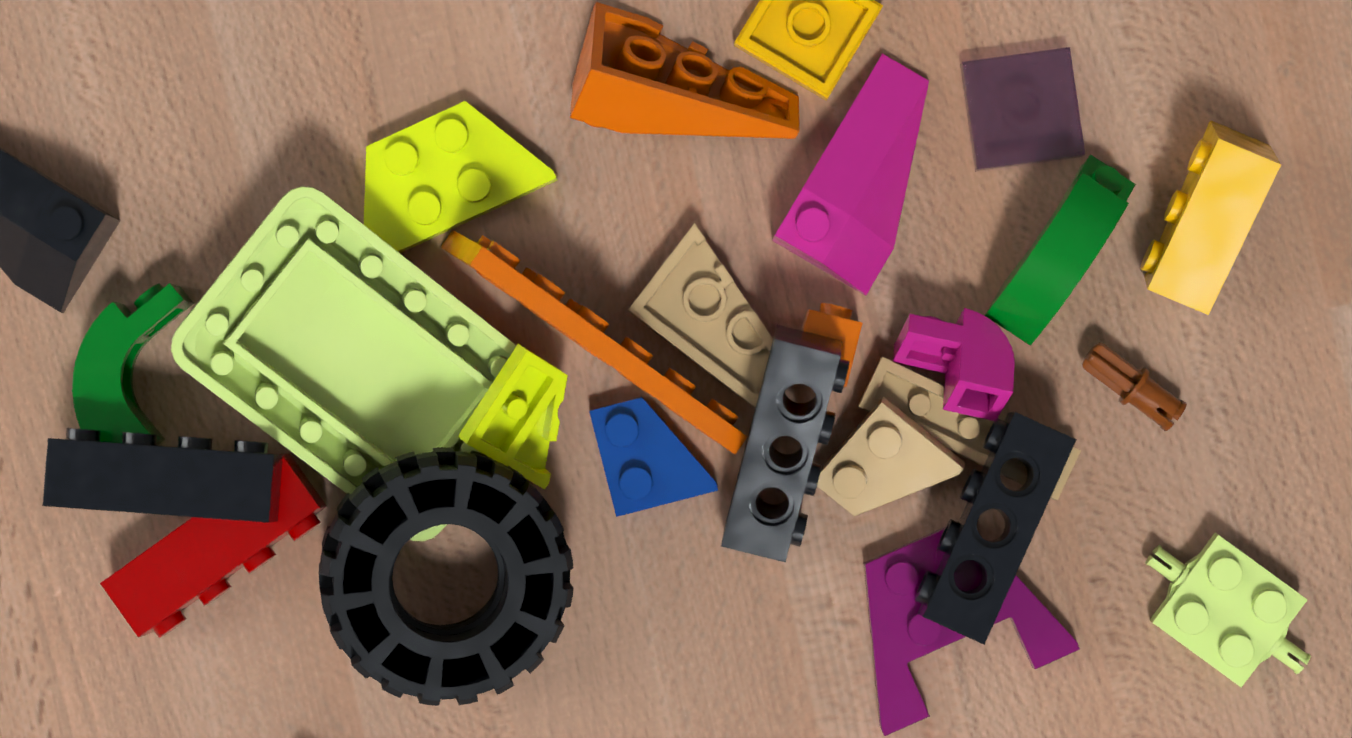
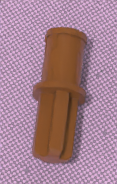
M1099 342L1092 347L1083 360L1082 366L1084 370L1120 396L1119 402L1122 405H1126L1129 402L1160 425L1164 431H1168L1174 425V422L1171 421L1172 418L1178 421L1187 406L1186 402L1179 400L1149 377L1150 371L1146 367L1139 370L1104 343Z

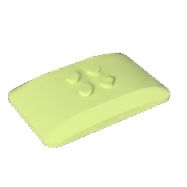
M300 186L291 189L282 196L179 325L172 337L171 352L175 362L181 369L346 494H352L363 483L362 478L376 467L382 469L396 462L395 457L414 451L416 455L433 452V448L450 447L454 451L470 453L471 450L479 452L462 441L458 435L517 345L323 192L313 187ZM447 524L425 529L410 540L426 541L432 539Z

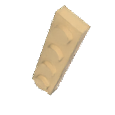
M880 357L857 407L870 412L884 396L950 451L984 466L990 451L984 449L983 444L994 421L943 410V385L889 359ZM1000 413L998 418L1004 421L1006 415ZM1073 447L1051 499H1059L1081 450ZM1012 458L1007 460L1000 471L1001 475L1022 485L1027 480V468L1019 459Z

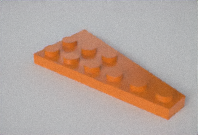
M452 230L440 248L477 270L476 272L481 277L519 301L525 308L590 354L613 367L624 378L652 397H655L668 409L725 449L736 454L748 436L733 426L739 418L737 415L714 399H711L708 405L705 406L693 398L691 394L696 388L694 384L671 368L663 376L647 365L653 357L651 353L628 337H625L621 344L615 342L604 334L610 325L608 322L571 298L565 305L562 304L560 300L565 292L539 273H535L528 267L524 269L522 274L516 271L515 268L521 260L495 241H491L482 235L476 243Z

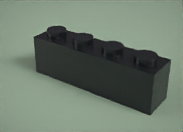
M74 428L66 429V439L48 438L42 506L267 523L278 521L283 455L268 454V443L234 440V451L212 450L213 439L179 436L178 447L156 446V434L123 432L122 443L100 442L101 430Z

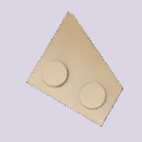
M883 396L821 467L817 487L853 516H857L958 476L964 470L965 462Z

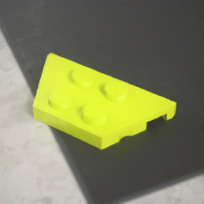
M463 101L366 146L364 225L399 253H402L558 180L551 168L468 102Z

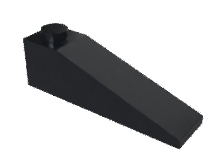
M0 148V268L16 286L60 313H64L120 220Z

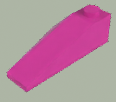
M882 53L772 240L865 296L894 249L929 80Z

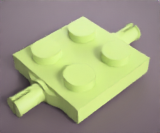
M1214 533L1201 552L1185 564L1164 550L1160 545L1152 552L1168 563V567L1153 556H1148L1145 564L1171 581L1165 600L1150 618V621L1242 688L1258 665L1271 655L1292 669L1296 674L1300 673L1304 667L1288 656L1287 653H1291L1306 665L1308 664L1311 655L1285 638L1289 624L1308 600L1220 535Z

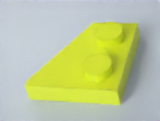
M518 343L458 437L467 445L493 460L515 469L527 480L545 490L551 473L545 469L550 441H557L560 424L558 408L564 400L568 375Z

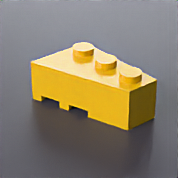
M1212 120L1209 121L1203 138L1198 142L1191 155L1187 167L1189 172L1181 191H1175L1164 215V220L1167 221L1160 241L1153 239L1143 257L1140 269L1146 272L1144 278L1148 290L1209 315L1281 167L1280 161L1269 144Z

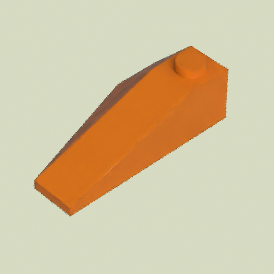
M595 2L573 81L570 118L585 122L593 127H602L620 133L796 139L800 131L799 96L744 67H734L728 70L706 57L709 49L692 41L688 48L661 35L663 25L648 17Z

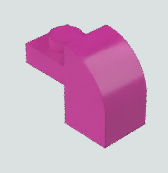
M967 308L963 309L956 324L945 322L932 316L909 314L894 343L893 362L945 373L943 410L991 421L998 418L1011 397L1014 386V353L1003 331L984 315Z

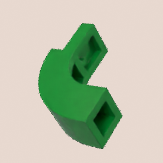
M1090 154L1078 170L1061 202L1037 239L1002 284L985 316L1031 346L1067 300L1104 246L1129 204L1127 200L1136 184L1121 175L1113 167L1106 165Z
M160 283L152 286L136 299L134 305L138 309L133 314L125 304L111 302L95 319L85 334L74 365L72 381L73 405L80 429L101 430L100 442L122 443L123 432L156 434V446L165 440L138 405L134 395L132 380L134 365L142 348L156 334L194 304L180 286L171 283L164 288Z

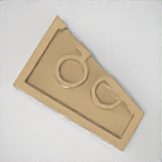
M694 223L628 311L755 408L773 338Z

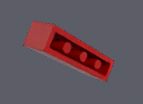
M290 453L280 454L283 455L277 522L267 523L192 517L100 583L138 638L148 635L153 631L159 638L163 637L187 619L182 610L193 602L200 599L204 606L211 603L232 587L227 581V578L242 567H245L249 574L276 556L271 547L289 534L295 542L321 523L316 514L326 508L327 505Z

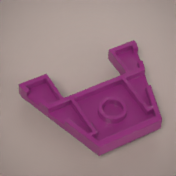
M945 527L864 563L874 657L875 685L878 697L879 726L884 736L930 717L907 666L908 662L966 637L919 615L918 611L921 603L914 600L926 571L930 570L936 573L944 552L937 550V546ZM974 560L962 562L954 573L955 584L961 591L975 589L982 580L981 567ZM1015 576L994 624L1007 618L1011 619L1032 668H1040L1080 650L1077 641L1026 585Z

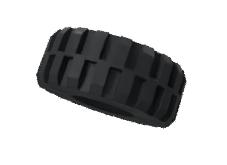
M450 447L433 448V452L415 455L413 451L395 457L396 462L382 469L376 467L362 478L363 483L352 494L347 493L337 507V514L331 526H327L324 534L319 563V587L323 612L328 621L330 633L338 648L343 649L351 659V665L363 677H372L381 683L382 690L401 698L403 694L417 697L419 704L439 706L440 699H457L458 705L478 702V694L495 689L498 695L513 687L512 679L526 669L531 674L544 660L541 655L542 651L549 642H557L564 628L561 619L565 608L571 607L574 589L570 583V570L574 568L571 549L567 545L563 533L564 528L545 498L522 474L483 453L472 450L470 453L454 451ZM444 524L463 526L479 534L494 552L498 568V578L494 593L481 610L458 623L434 625L419 621L403 608L395 594L393 569L396 558L405 543L425 529Z

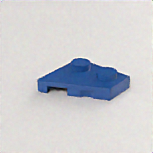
M642 397L589 411L616 517L718 491L716 481Z

